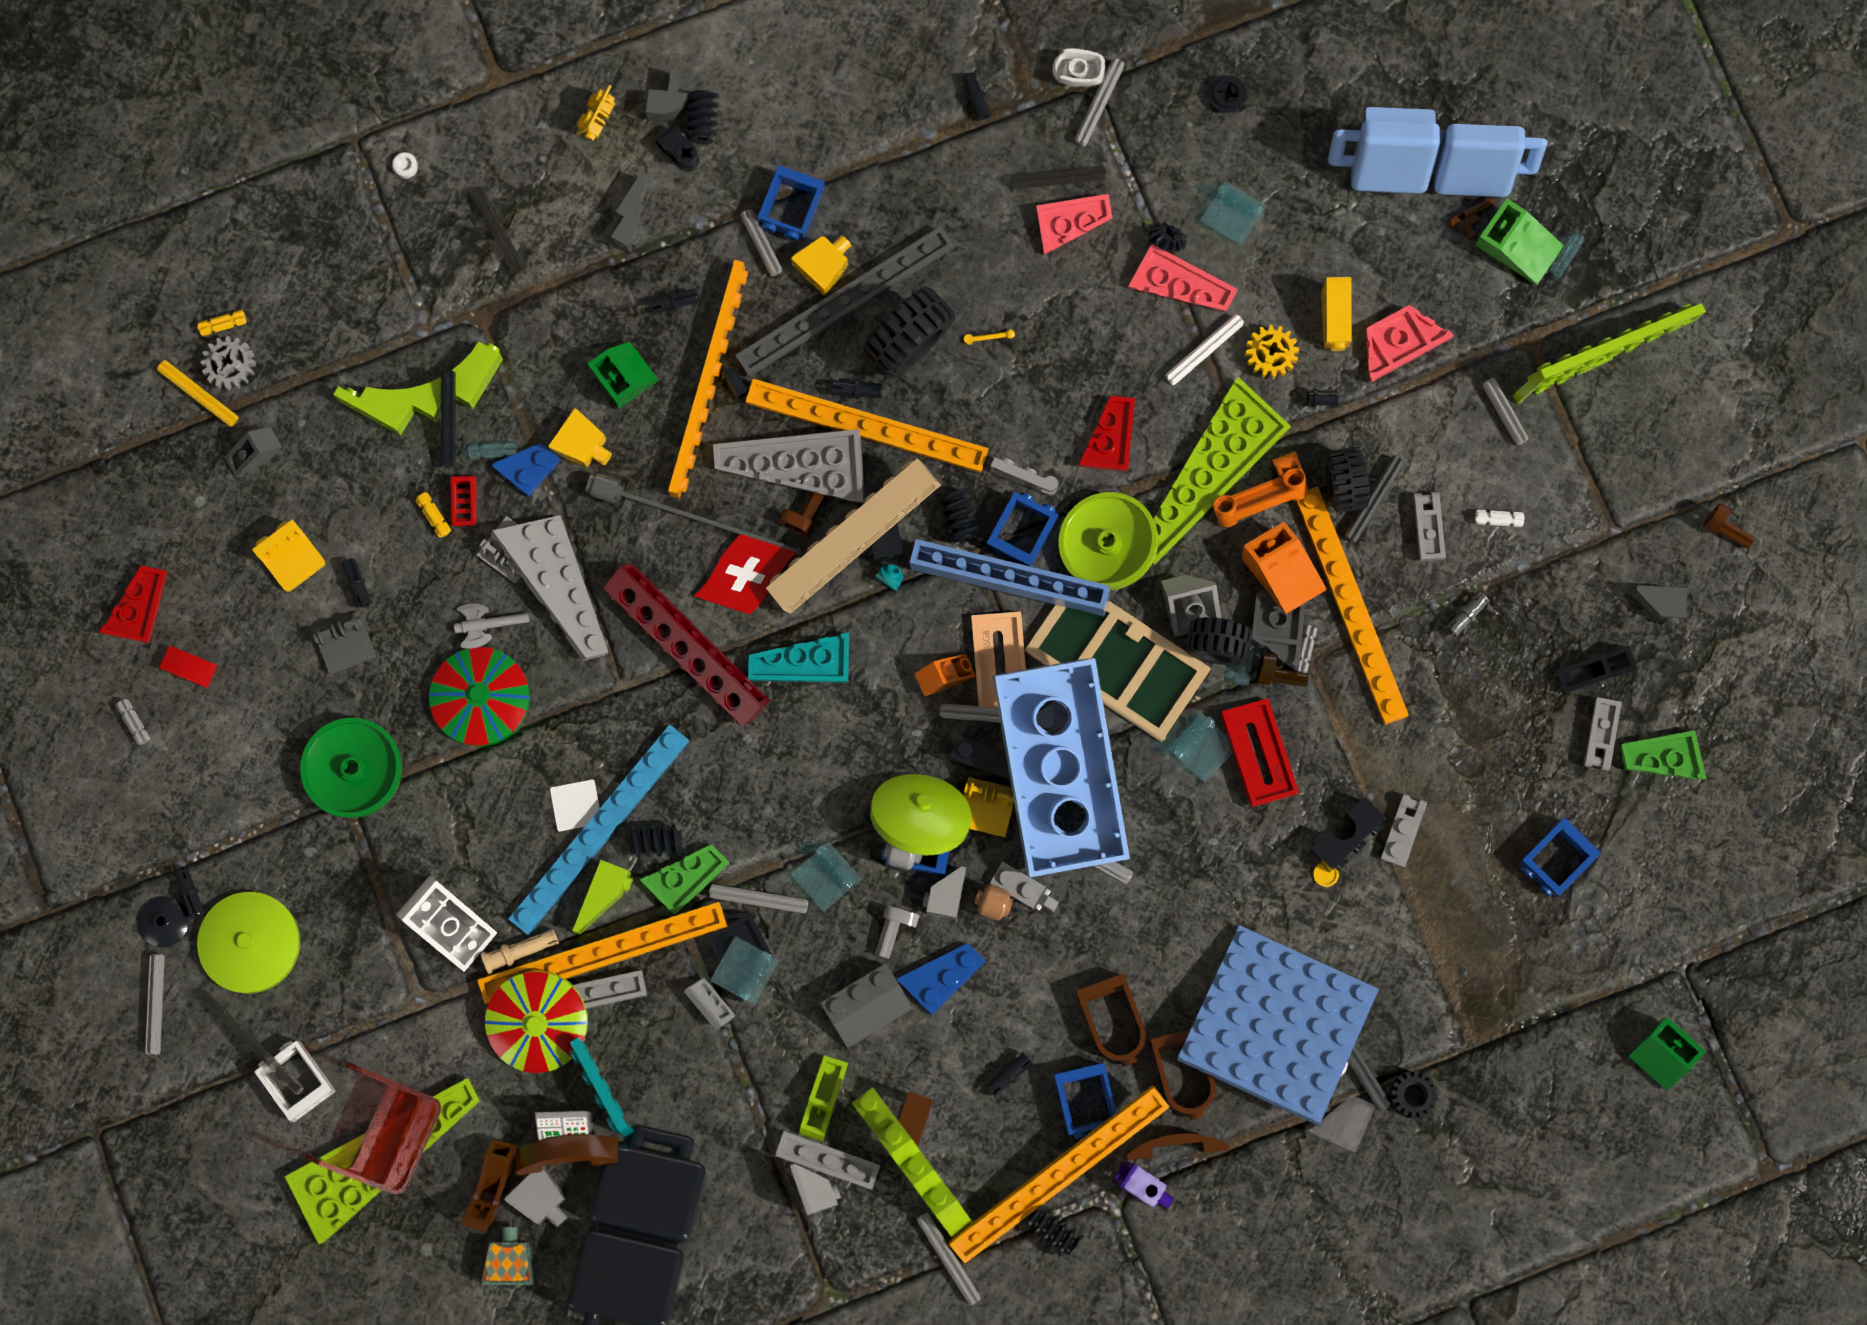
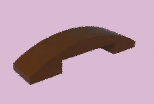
M581 1134L553 1137L529 1144L516 1152V1175L542 1172V1166L585 1160H591L592 1165L617 1163L618 1139L603 1135Z
M1174 1134L1159 1137L1138 1146L1126 1155V1161L1153 1158L1152 1148L1201 1143L1202 1153L1230 1150L1228 1143L1205 1135Z

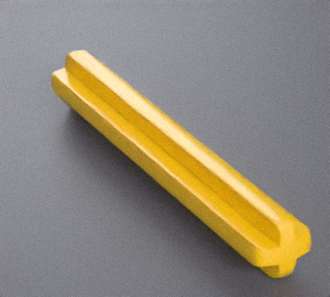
M163 360L158 365L157 370L229 427L234 426L238 421V416L168 361Z

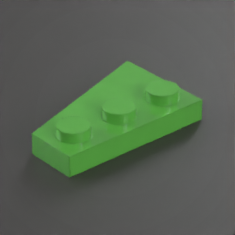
M1695 730L1620 745L1625 770L1706 780Z
M711 844L670 866L668 865L660 869V871L640 879V881L677 916L730 863Z

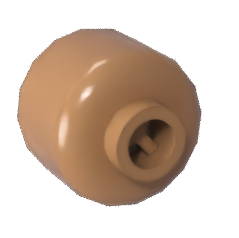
M992 884L986 885L983 891L978 889L974 899V904L977 905V913L995 921L1001 920L1002 917L1007 918L1013 903L1008 890Z

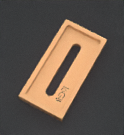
M1021 612L971 615L979 707L998 708L992 675H996L993 634L996 631L1001 632L1003 635L1006 673L1026 669Z

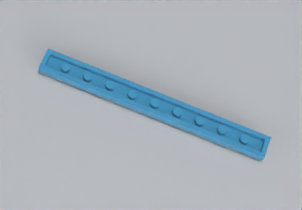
M671 725L665 729L509 917L512 923L528 936L532 933L690 742L685 736Z

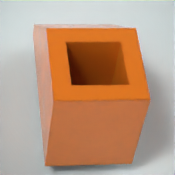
M966 654L934 661L915 673L924 696L942 692L976 676Z

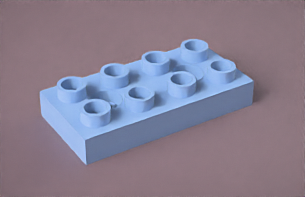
M1095 658L992 675L1027 875L1034 877L1130 859ZM1050 700H1056L1055 702L1061 704L1068 712V720L1065 726L1060 729L1061 731L1054 734H1049L1048 731L1043 730L1040 725H1037L1036 714H1038L1039 709L1045 702ZM1073 800L1074 803H1077L1085 810V820L1082 826L1072 833H1066V831L1061 830L1054 824V814L1061 803Z

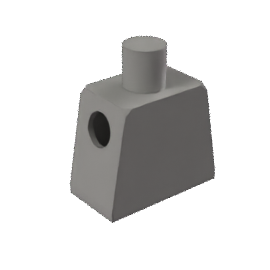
M542 1166V1172L529 1174L504 1199L536 1224H541L548 1218L558 1228L568 1218L559 1208L566 1198L544 1166Z

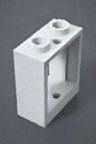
M291 1040L280 1047V1053L274 1058L269 1056L258 1064L260 1068L255 1073L288 1120L296 1122L335 1093L336 1090L304 1045L299 1041L293 1043ZM299 1053L321 1086L291 1107L269 1074Z

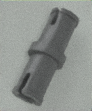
M1476 592L1474 597L1465 606H1461L1458 609V614L1445 626V630L1456 638L1469 623H1473L1476 620V615L1489 603V599L1484 594L1481 595V592Z

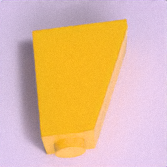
M1351 277L1326 278L1321 290L1324 348H1331V351H1343L1345 348H1349L1352 341Z

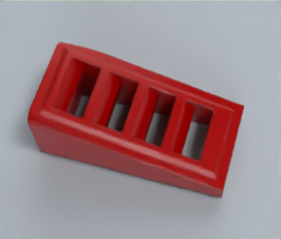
M451 476V526H477V476ZM457 484H470V489H457ZM457 494H470V498L457 499ZM457 504H471V508L457 509ZM471 513V518H457V514Z

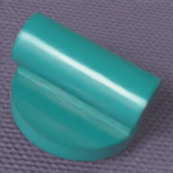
M893 564L883 565L875 576L894 591H897L904 578L900 568Z

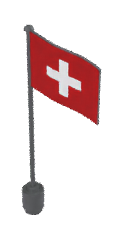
M591 473L585 492L590 493L591 497L614 503L616 499L620 500L621 496L740 534L722 555L706 584L694 595L696 598L751 615L769 593L766 587L770 585V580L779 574L795 555L799 556L802 554L803 550L800 546L796 548L624 492V486L620 485L621 480L601 473H597V475Z

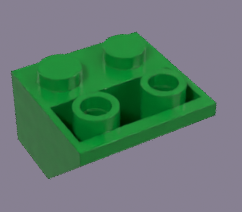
M630 342L609 348L587 363L590 372L618 409L659 381Z
M1664 1017L1654 1025L1628 1057L1664 1090L1668 1091L1691 1070L1706 1051L1672 1020Z

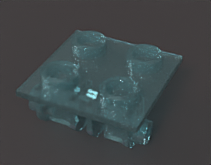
M1225 181L1218 189V194L1200 221L1242 246L1267 205Z
M1201 713L1168 750L1206 783L1233 753L1227 736L1214 725L1215 721L1212 718L1206 717Z
M829 841L824 846L821 845L815 851V854L791 874L823 912L862 879Z
M735 936L710 981L755 1005L779 960Z

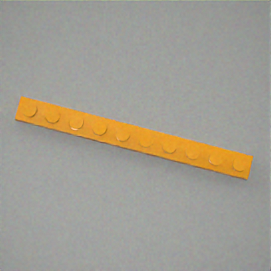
M734 260L668 492L670 496L680 499L682 492H686L689 478H686L688 469H693L696 455H693L694 447L699 446L701 442L702 432L699 431L701 423H706L709 409L706 406L708 399L712 400L715 393L714 378L715 376L719 377L722 363L719 362L721 353L725 354L729 342L726 339L728 330L732 331L735 323V317L732 316L734 308H739L742 294L739 293L741 285H745L747 281L748 271H745V264L742 261Z
M756 379L752 380L746 399V404L832 430L847 431L858 429L860 437L978 473H982L988 453V448Z
M1318 486L1309 489L1305 498L1295 501L1384 725L1406 718L1409 714Z
M717 902L478 980L484 1004H489L495 991L506 980L519 973L541 970L552 972L568 979L726 928L727 923L721 904Z
M1152 1085L948 1241L949 1245L961 1260L967 1263L1166 1111L1169 1105Z

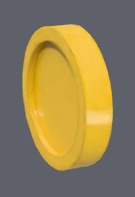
M1319 863L1314 869L1313 877L1320 886L1329 887L1336 883L1339 872L1335 868L1329 872Z

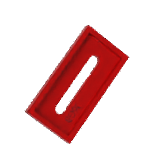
M1269 699L1220 712L1250 808L1299 794ZM1248 723L1253 724L1257 737H1259V743L1270 776L1272 777L1271 785H1266L1263 781L1246 729Z

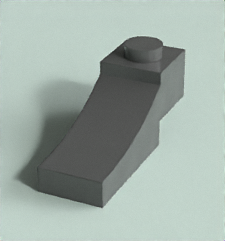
M643 172L639 174L616 210L617 218L621 222L611 236L613 244L628 253H631L633 248L637 249L643 240L641 226H639V215L644 198L652 185L650 176Z

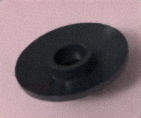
M159 897L151 900L143 907L138 918V928L141 936L146 942L156 947L163 948L177 944L183 939L189 927V916L186 908L179 901L170 897ZM160 917L165 918V924L159 926L157 923Z

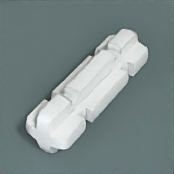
M1477 510L1475 522L1479 525L1489 523V525L1510 526V524H1513V527H1522L1524 524V514L1522 512L1510 514L1507 511H1490L1487 513L1486 510Z

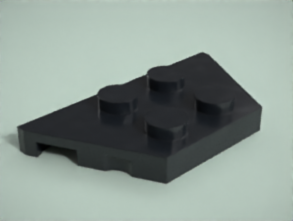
M725 913L724 917L727 927L704 935L736 997L741 1003L756 985L774 957L751 913Z

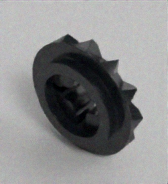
M1224 75L1218 77L1210 85L1209 101L1214 109L1222 111L1223 114L1226 112L1234 113L1242 108L1246 102V86L1235 76ZM1229 86L1231 95L1234 97H1230L1226 103L1224 95H1221V93H1225Z
M1166 222L1162 224L1155 223L1149 231L1151 241L1162 250L1179 252L1187 244V235L1182 233L1181 228L1174 227V224L1168 225Z

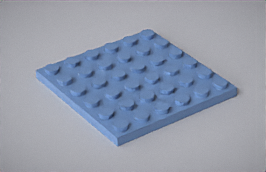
M1239 925L1177 1060L1319 1126L1379 989Z

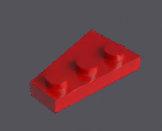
M1110 396L1078 467L1128 471L1135 398Z
M140 566L126 588L125 595L118 606L114 607L111 617L106 625L102 626L99 633L150 644L167 572L161 569Z

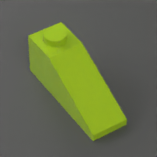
M600 860L572 930L574 933L579 935L583 933L623 896L624 891L628 893L633 882L629 870Z

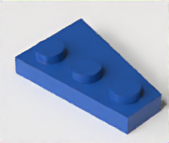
M967 943L896 980L933 1015L986 961Z

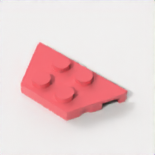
M1410 305L1369 326L1366 329L1370 382L1453 338V333L1449 330L1445 331L1436 325L1434 320L1421 315L1417 309Z

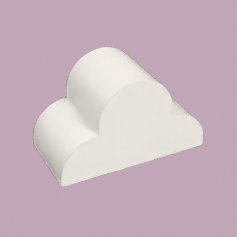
M431 876L424 881L396 914L404 923L464 972L497 934L495 930Z

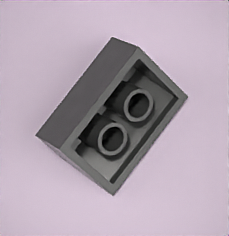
M886 963L821 1002L822 1007L847 1048H850L913 1009Z

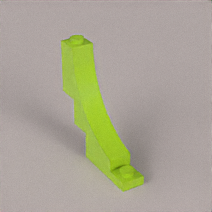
M478 342L472 352L452 370L456 373L457 401L474 409L503 361L499 348L488 342L486 345ZM441 377L432 382L407 389L387 390L366 387L361 396L349 387L344 390L338 386L333 394L339 402L400 436L416 411L435 422H438L441 417Z

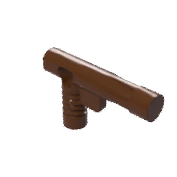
M1487 197L1450 217L1448 222L1451 227L1460 224L1464 232H1466L1465 234H1467L1468 239L1472 240L1478 235L1472 227L1473 224L1479 221L1476 214L1491 207L1495 202L1492 197ZM1464 216V221L1458 219V217Z

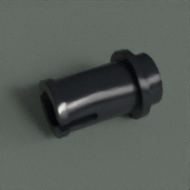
M734 366L721 373V380L727 383L734 398L739 399L749 391L738 375L739 370H735Z
M1313 388L1312 391L1307 393V405H1311L1312 408H1316V406L1337 407L1339 404V392L1317 391L1316 388Z

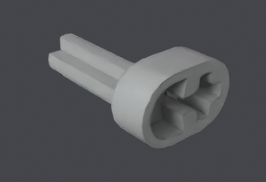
M886 905L883 913V918H886L875 955L889 959L900 923L916 927L920 915Z

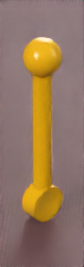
M1009 329L1003 333L974 337L967 334L964 337V343L971 345L973 341L1003 337L1012 339L1015 333Z

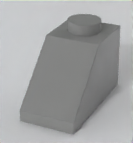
M965 867L958 868L931 887L930 893L925 892L923 907L927 908V914L957 919L966 873Z

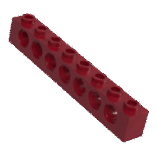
M632 563L621 566L603 587L608 592L609 597L614 602L619 603L626 610V614L631 619L636 620L643 627L644 632L648 636L653 637L660 644L661 649L671 655L678 662L679 667L683 671L688 672L695 679L696 684L700 688L705 689L713 697L714 702L730 714L734 722L742 727L753 722L769 704L770 700ZM631 590L634 591L635 598L632 597ZM648 607L651 608V610H652V612H653V616L650 615V613H649V611H648ZM666 624L670 628V633L666 630ZM683 642L687 644L688 651L683 647ZM700 659L704 661L705 668L701 665ZM718 676L722 679L723 685L718 682ZM735 694L740 697V703L736 700Z

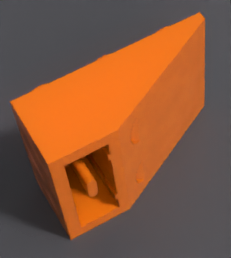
M1285 521L1243 546L1242 561L1285 615L1326 591L1324 583L1300 540Z

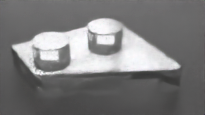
M1351 1095L1321 1120L1319 1126L1316 1125L1311 1128L1309 1133L1356 1153L1376 1105Z

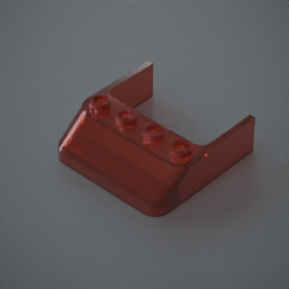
M348 1062L346 1067L385 1084L383 1096L353 1163L349 1167L343 1168L310 1154H306L305 1159L318 1166L394 1195L401 1194L407 1189L441 1113V1104L434 1097Z

